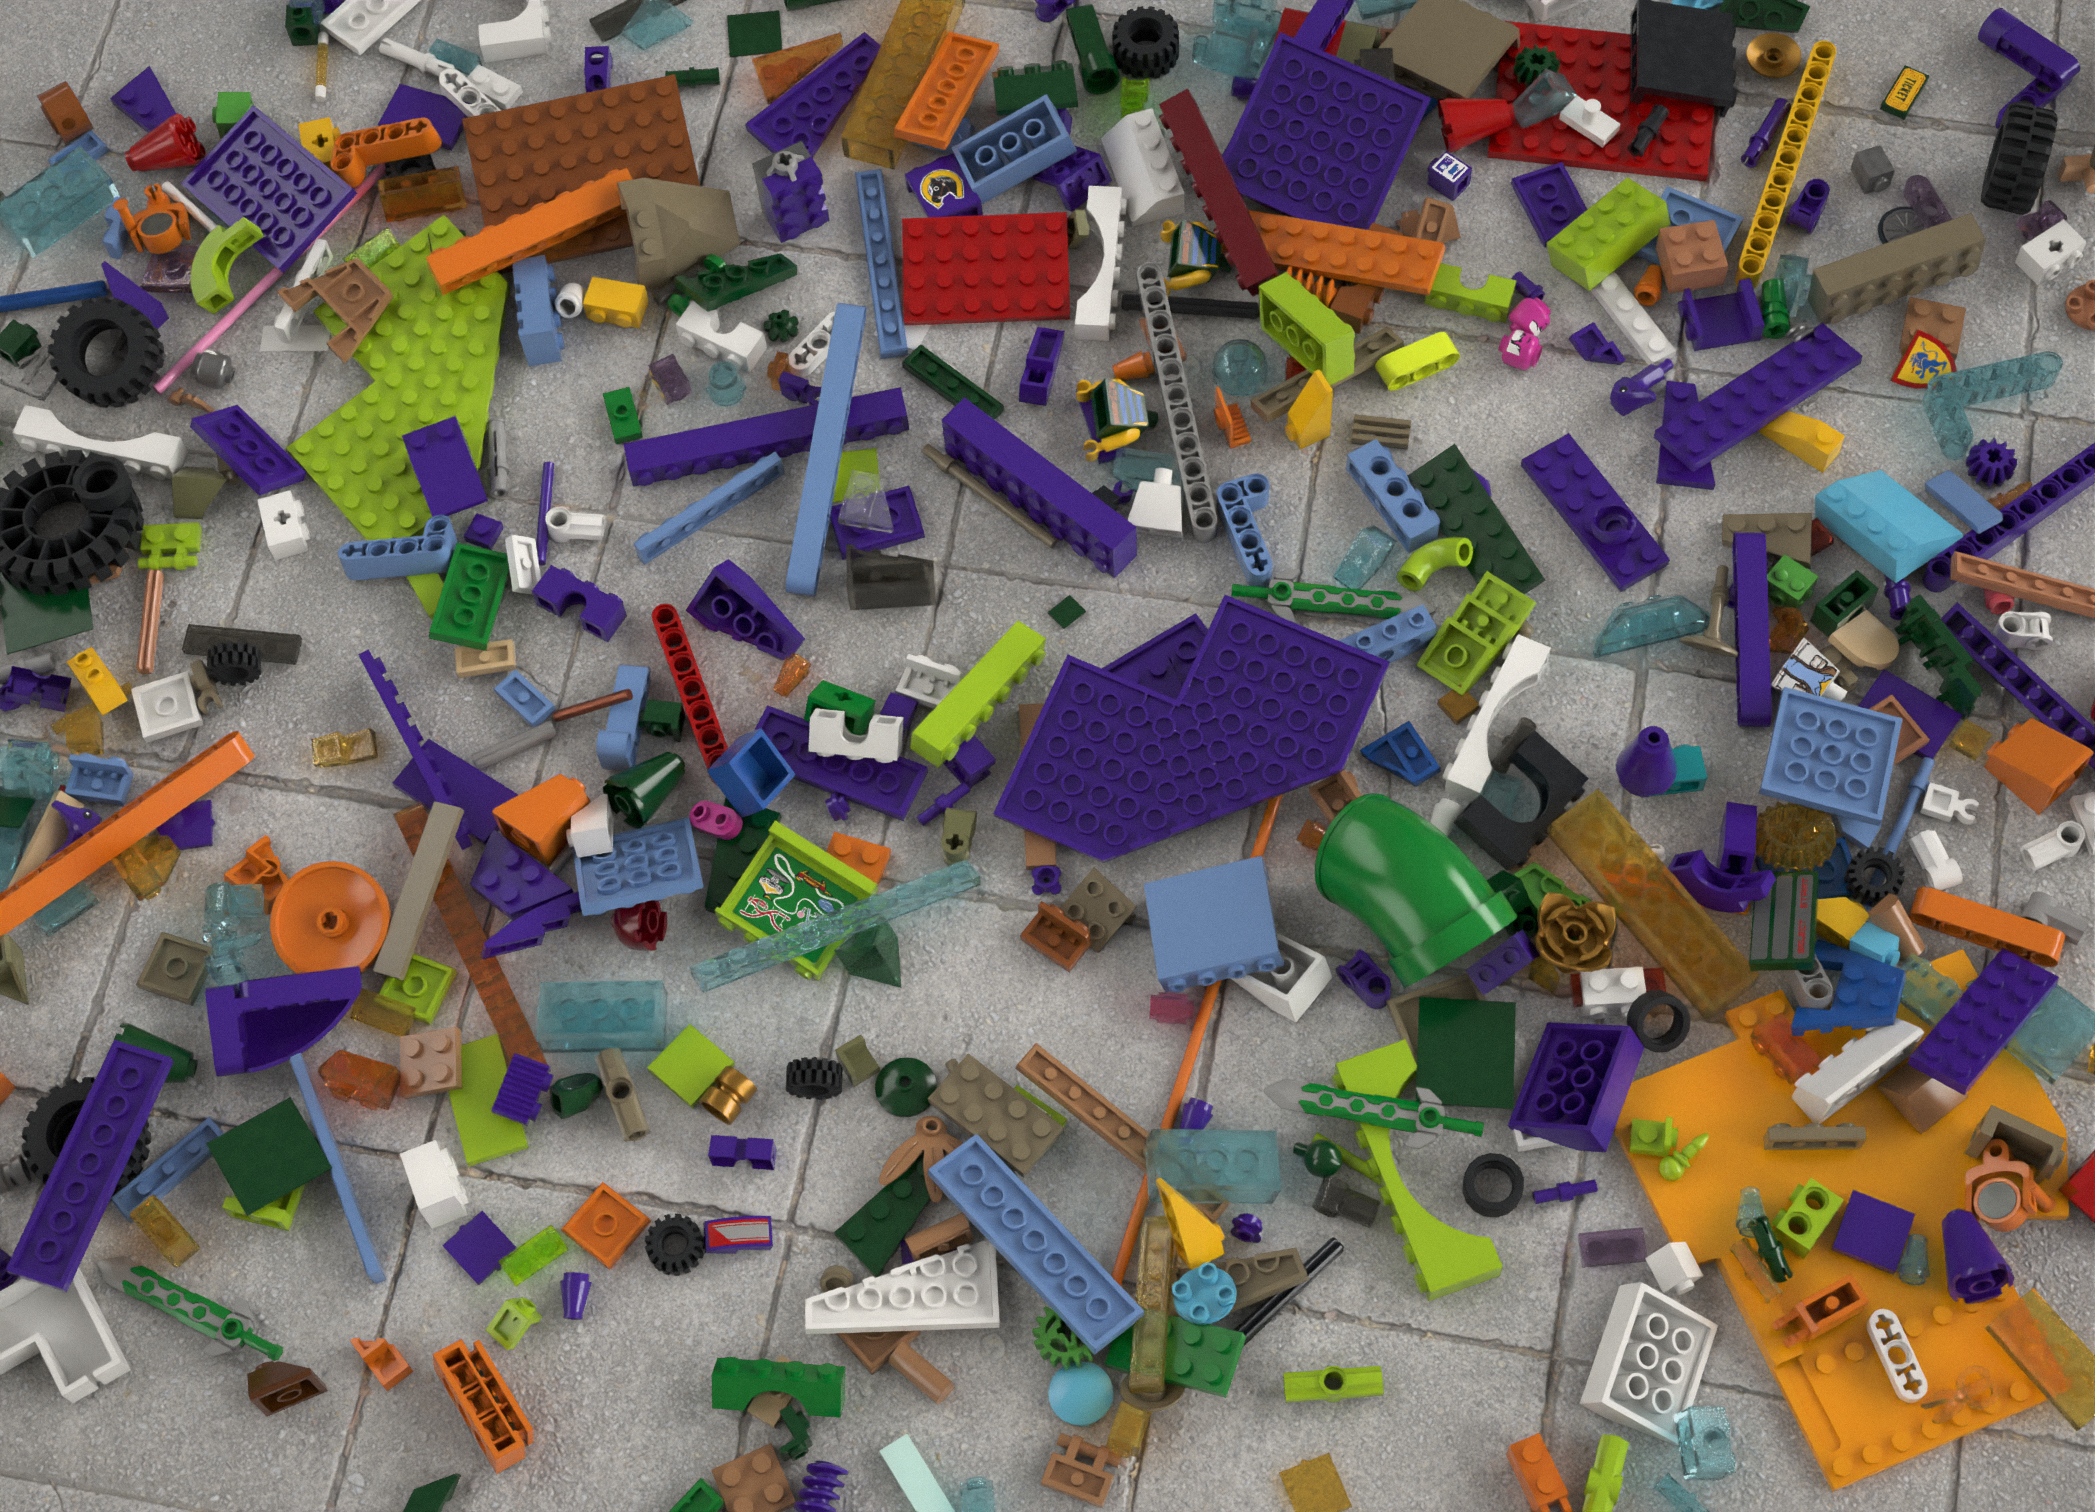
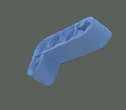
M1259 473L1250 474L1221 484L1217 489V512L1249 586L1268 587L1269 582L1272 580V559L1252 512L1264 508L1269 501V480L1266 476ZM1253 490H1259V491H1261V492H1260V493H1253V492H1251V491H1253ZM1229 498H1230V499H1234V501L1228 502V501H1225V499H1229ZM1236 522H1243L1244 524H1243V525H1236V524H1234V523H1236ZM1250 545V546H1253V547H1255V548H1253V549H1246V548H1244V547Z
M437 515L426 522L423 536L349 542L339 548L338 557L347 578L351 580L442 573L449 569L458 539L449 517Z
M622 664L618 667L613 693L630 689L633 698L632 700L611 706L606 730H600L598 733L596 752L602 769L624 771L636 764L642 727H639V714L641 710H645L651 683L650 667Z

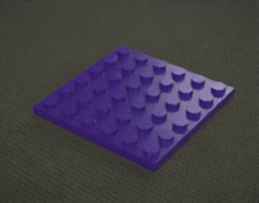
M1280 32L1227 146L1223 159L1241 196L1288 217L1369 230L1372 222L1375 223L1431 98Z

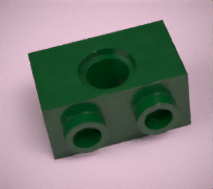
M1856 570L1816 604L1810 622L1829 638L1833 632L1865 610H1868L1873 605L1879 588Z

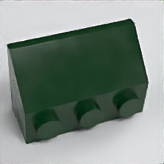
M1066 60L1053 61L1051 65L1041 67L1039 63H1030L1024 65L1023 69H1013L1012 66L997 68V72H992L998 116L1010 115L1046 94L1056 109L1078 107L1072 63H1067Z

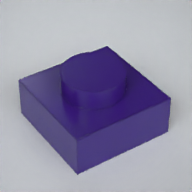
M476 513L464 534V538L468 543L492 550L504 527L502 522Z

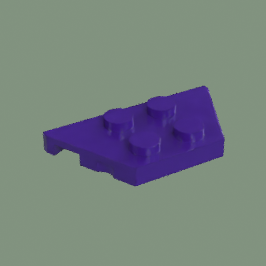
M496 830L491 833L470 882L473 891L512 921L551 900L574 893L569 885Z

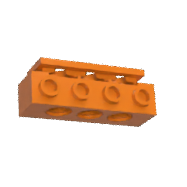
M460 1339L433 1354L434 1370L493 1470L498 1474L525 1459V1443L527 1446L533 1444V1428L480 1340L473 1342L474 1350L469 1352L463 1340ZM477 1370H482L484 1377L481 1378ZM492 1395H493L494 1397L497 1395V1397H498V1399H499V1401H500L499 1404H497V1403L495 1402V1400H494V1398L492 1397ZM513 1422L516 1430L514 1431L509 1425V1423Z

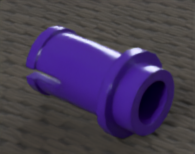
M1521 271L1513 275L1511 279L1516 280L1515 290L1524 298L1534 299L1537 297L1540 300L1544 298L1545 292L1541 285H1535Z

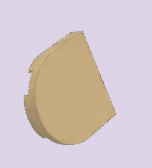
M1865 610L1833 632L1827 640L1847 659L1862 668L1865 665L1876 668V670H1884L1892 665L1899 653V643L1895 635L1868 610Z

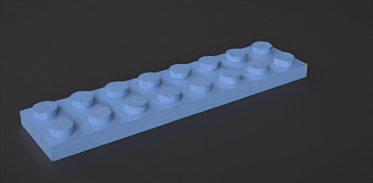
M978 1134L971 1137L928 1169V1176L1094 1355L1143 1317L1144 1310Z

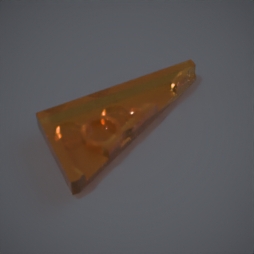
M841 33L753 58V67L767 104H772L843 45Z

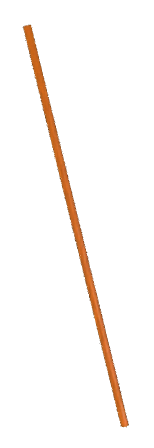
M1283 795L1268 801L1250 858L1261 855L1263 857ZM1222 980L1216 981L1206 988L1156 1138L1166 1147ZM1146 1173L1144 1174L1111 1274L1120 1286L1155 1184V1180Z

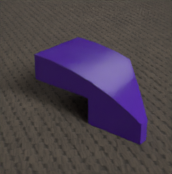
M1594 322L1569 337V341L1585 361L1621 365L1626 360L1613 341L1607 342Z

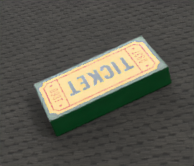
M1904 65L1883 100L1880 110L1905 120L1927 84L1929 75Z

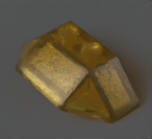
M168 835L147 836L131 845L111 861L138 900L142 901L145 898L146 900L152 899L161 892V887L167 883L181 851Z

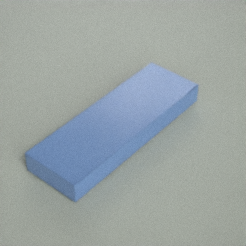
M1947 470L1925 482L1926 491L1977 534L2003 521L2002 513L1952 471Z

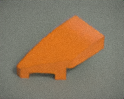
M352 1338L349 1340L386 1391L413 1372L394 1344H389L386 1339L377 1338L376 1341H361L360 1338Z

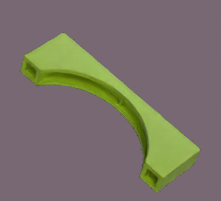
M1404 1039L1335 1063V1072L1331 1078L1336 1089L1399 1099L1406 1087L1416 1077L1417 1065L1407 1041ZM1354 1121L1358 1130L1354 1132L1356 1141L1361 1150L1366 1149L1369 1157L1366 1163L1372 1178L1379 1177L1381 1188H1378L1380 1199L1384 1206L1389 1205L1393 1214L1390 1217V1222L1395 1234H1401L1405 1245L1402 1246V1251L1407 1263H1413L1417 1274L1414 1275V1279L1421 1294L1425 1292L1428 1301H1432L1499 1277L1503 1266L1490 1237L1468 1234L1444 1224L1429 1214L1409 1193L1397 1172L1392 1157L1389 1128Z

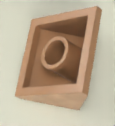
M1908 1062L1877 1086L1880 1092L1920 1134L1924 1133L1968 1097L1967 1093L1963 1095L1908 1065Z

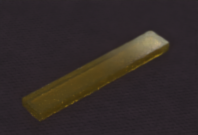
M1166 1216L1142 1217L1136 1303L1144 1310V1315L1134 1323L1129 1377V1390L1131 1393L1163 1392L1174 1251V1241Z

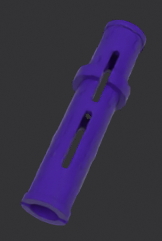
M1777 98L1774 105L1758 131L1750 137V144L1741 156L1742 163L1748 157L1744 164L1749 168L1756 167L1763 153L1771 147L1773 136L1791 109L1790 103L1784 108L1788 102L1786 99Z

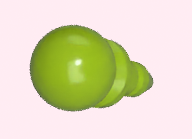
M1704 1133L1692 1140V1143H1689L1682 1149L1681 1153L1675 1149L1673 1155L1664 1157L1659 1164L1661 1176L1669 1181L1680 1179L1684 1174L1685 1168L1691 1166L1688 1160L1692 1159L1698 1153V1150L1705 1146L1709 1135Z

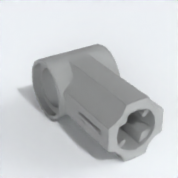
M2033 892L2021 915L2022 918L2062 931L2065 934V940L2074 945L2078 944L2089 921L2058 906L2057 900L2044 892Z

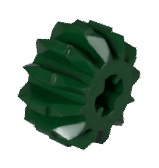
M1536 43L1533 49L1525 46L1522 53H1518L1515 57L1513 73L1514 76H1517L1518 84L1525 83L1526 90L1531 86L1535 87L1537 92L1541 86L1548 89L1551 82H1556L1560 69L1559 60L1556 59V52H1548L1547 45L1542 49L1538 48Z

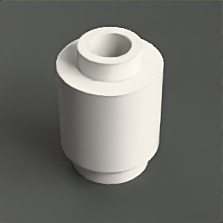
M577 283L566 284L555 300L557 312L565 318L578 316L583 309L586 290Z

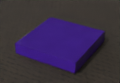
M1853 1190L1831 1250L1894 1275L1915 1214Z

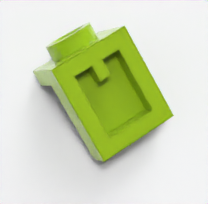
M1666 1117L1665 1122L1632 1119L1629 1153L1668 1156L1670 1148L1677 1145L1678 1128L1672 1127L1673 1117Z
M526 1298L505 1300L485 1331L504 1348L512 1350L516 1347L529 1326L533 1323H538L542 1315L536 1311L535 1304Z

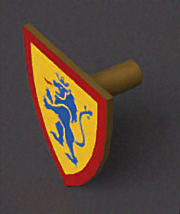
M1916 329L1908 346L1902 348V357L1890 381L1914 389L1932 388L1957 378L1958 374L1955 361L1947 347L1939 339Z

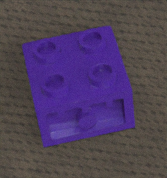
M1075 146L1077 151L1032 176L1036 181L1056 187L1066 210L1071 212L1088 200L1089 186H1106L1112 181L1101 155Z

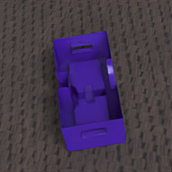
M12 666L5 700L30 705V701L34 700L39 701L42 708L65 712L72 678L54 674L41 676L34 673L33 670ZM14 679H16L13 693H11ZM66 689L63 703H60L63 690Z
M711 1135L708 1156L712 1166L734 1167L737 1161L747 1159L752 1163L753 1169L774 1170L777 1148L773 1139L749 1137L747 1139H737L735 1136Z

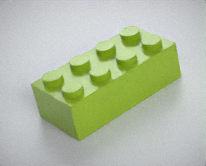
M1625 178L1546 243L1551 266L1588 291L1592 290L1659 234L1660 228H1666L1670 225L1666 201L1630 178Z
M1287 272L1259 285L1261 329L1311 374L1320 369L1330 386L1354 374L1355 334L1349 324H1345L1336 316L1332 309H1328L1319 301L1316 295L1311 294L1302 286L1300 281L1295 280Z

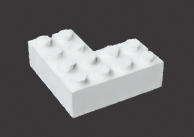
M79 1267L67 1293L26 1279H21L0 1291V1375L41 1353L61 1395L72 1403L99 1389L97 1382L100 1381L106 1385L131 1370Z

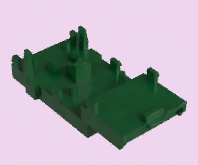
M1919 594L1910 599V602L1905 605L1906 610L1899 623L1900 625L1894 629L1898 635L1905 631L1907 635L1898 639L1899 646L1911 640L1921 650L1919 657L1922 659L1926 656L1928 659L1922 665L1926 670L1934 666L1944 679L1939 688L1941 695L1935 699L1941 703L1947 700L1955 711L1962 714L1961 719L1964 721L1972 714L1975 709L1974 703L1981 696V692H1983L1981 686L1968 671L1973 659L1942 622L1935 609H1932L1922 595Z

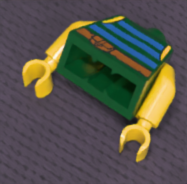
M1182 219L1177 226L1170 220L1162 224L1161 240L1166 243L1171 242L1167 277L1171 278V281L1163 278L1167 296L1171 293L1170 289L1178 291L1210 282L1218 270L1228 273L1232 270L1225 255L1221 253L1222 244L1219 243L1215 234L1202 222H1189Z
M1105 378L1103 381H1095L1094 385H1091L1089 381L1084 379L1077 383L1078 392L1076 393V399L1079 402L1092 400L1096 438L1102 441L1098 443L1091 439L1084 443L1083 451L1088 449L1095 450L1086 454L1085 459L1087 461L1093 462L1097 460L1099 452L1102 450L1109 452L1138 440L1139 436L1148 427L1154 428L1157 425L1158 413L1147 410L1143 392L1131 388L1121 379Z

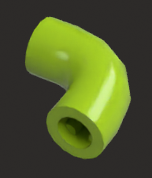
M1449 537L1437 539L1423 545L1403 563L1396 576L1398 582L1404 588L1416 592L1423 588L1428 578L1437 570L1449 566H1467L1471 562L1473 555L1471 541L1463 537Z

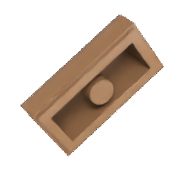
M1889 893L1868 912L1876 926L1899 937V961L1912 960L1924 951L1925 944L1896 895Z
M963 1212L904 1238L914 1262L936 1254L941 1256L974 1240L970 1225Z
M901 1342L889 1358L888 1363L937 1404L943 1402L955 1388L951 1380L905 1342Z

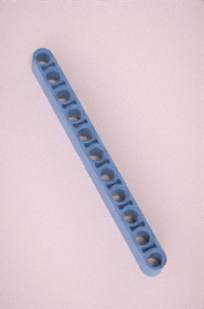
M839 302L836 306L787 572V593L815 597L865 327L866 306Z

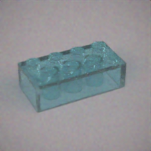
M79 146L1 200L0 223L19 245L34 258L113 202L115 196L120 197V194L111 177Z
M663 980L540 982L536 1041L542 1053L600 1052L608 1048H620L621 1052L663 1051L665 1049L668 993Z
M1152 1129L1145 1141L1149 1202L1162 1203L1155 1181L1159 1178L1165 1180L1190 1203L1273 1204L1281 1192L1276 1131Z

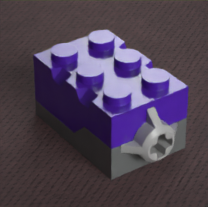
M802 141L752 163L762 213L781 243L789 239H795L800 234L813 228H818L830 221L828 209L824 203L826 200L825 192L821 186L823 184L822 173Z

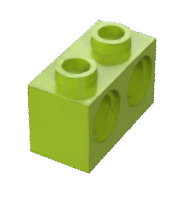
M1812 1178L1809 1179L1805 1187L1800 1183L1789 1197V1200L1793 1202L1788 1211L1782 1208L1771 1223L1776 1227L1774 1234L1777 1240L1781 1241L1783 1246L1803 1259L1810 1252L1844 1201V1199ZM1806 1200H1816L1820 1204L1821 1209L1815 1210L1810 1208ZM1797 1224L1803 1229L1804 1233L1794 1234L1788 1225Z

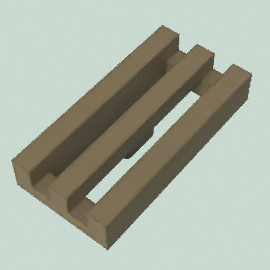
M1355 414L1351 444L1365 445L1377 439L1382 447L1408 450L1411 420ZM1358 432L1375 434L1376 436L1358 434ZM1387 435H1388V436H1398V437H1403V439L1389 438V437H1386V436H1387Z

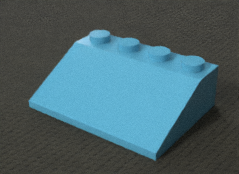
M1882 470L1837 480L1815 495V519L1895 583L1963 538V533Z

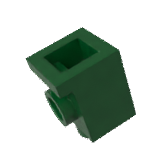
M647 699L645 710H641L639 714V727L646 728L647 733L655 737L662 738L669 735L674 737L675 742H681L686 718L682 703Z

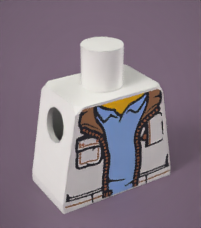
M1805 638L1801 640L1771 683V688L1782 692L1783 688L1787 687L1840 702L1848 692L1834 683L1840 671Z

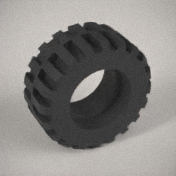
M2019 102L2008 104L1993 143L1982 186L1981 202L1986 207L2024 215L2031 211L2043 182L2055 138L2058 117L2053 110Z
M106 296L97 297L96 302L88 298L81 301V307L71 306L68 309L70 314L66 318L61 315L57 322L60 324L58 330L52 329L50 337L54 339V344L48 345V354L54 357L49 362L51 369L57 372L55 376L57 380L75 396L89 404H95L103 408H108L109 405L115 408L123 407L124 401L132 404L139 400L138 394L146 395L151 390L148 387L151 381L156 383L160 377L156 373L157 368H163L164 359L159 357V353L164 352L163 343L158 340L161 335L158 329L152 325V321L132 305L117 298L110 300ZM109 329L121 330L125 333L128 341V353L125 361L116 371L109 375H92L88 371L85 362L89 343L96 335Z
M84 1077L80 1083L76 1079L66 1081V1086L62 1088L58 1085L49 1090L51 1094L45 1099L41 1097L35 1103L38 1106L36 1111H30L26 1118L29 1122V1127H24L21 1137L26 1141L21 1146L22 1152L27 1158L26 1164L44 1185L47 1183L63 1149L65 1139L72 1130L95 1081L94 1077ZM148 1120L142 1129L115 1190L120 1186L122 1188L130 1182L129 1179L133 1174L138 1176L143 1169L140 1165L141 1161L148 1159L150 1150L145 1146L151 1143Z

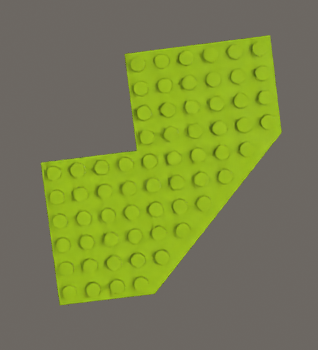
M442 215L369 269L393 295V299L351 356L374 382L286 447L289 454L366 541L422 536L426 522L432 518L402 435L456 416L466 437L477 471L481 467L482 444L484 434L487 431L488 408L493 395L495 367L498 365L501 348L500 337L501 331L504 330L505 307L510 294V286L499 272L496 271L442 296L428 269L426 257L430 256L431 253L430 243L432 251L441 247L448 248L454 245L458 239L465 237L445 215ZM325 302L313 310L315 317L333 337L347 327Z

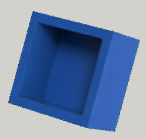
M762 728L739 736L707 770L708 774L741 817L764 810L796 775Z

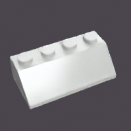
M1153 109L1126 115L1101 138V142L1117 186L1122 187V198H1127V214L1132 227L1185 213L1184 191Z
M1895 1018L1894 1025L1867 1028L1865 1030L1867 1034L1860 1040L1854 1037L1842 1047L1844 1052L1835 1058L1833 1055H1830L1818 1066L1820 1070L1815 1074L1811 1075L1808 1072L1799 1078L1794 1084L1797 1088L1791 1098L1813 1123L1821 1124L1907 1059L1913 1053L1924 1031L1920 1027Z

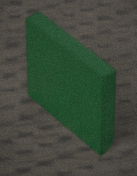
M1069 595L1048 611V614L1065 629L1083 615L1086 610Z

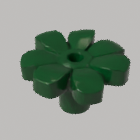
M788 310L771 313L768 316L769 321L764 322V330L769 332L768 339L773 342L778 337L781 342H786L789 340L788 335L796 337L799 333L796 327L799 321L796 316L790 317Z

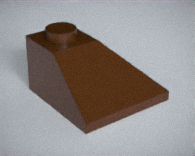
M265 1362L258 1365L255 1371L247 1374L250 1401L267 1417L328 1391L326 1385L310 1368L285 1362Z

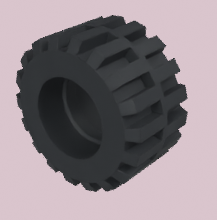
M1143 6L1137 7L1135 11L1133 9L1128 10L1127 15L1122 14L1118 18L1119 22H1115L1112 31L1113 57L1116 60L1118 69L1122 68V72L1125 75L1132 74V78L1138 79V77H1143V80H1149V77H1154V79L1160 78L1161 73L1166 75L1169 73V68H1174L1176 60L1179 58V30L1177 22L1173 21V17L1170 14L1165 15V10L1159 9L1157 11L1152 6H1149L1148 9H1143ZM1141 41H1152V42H1155L1154 44H1151V45H1140V44H1137L1138 42H1141Z

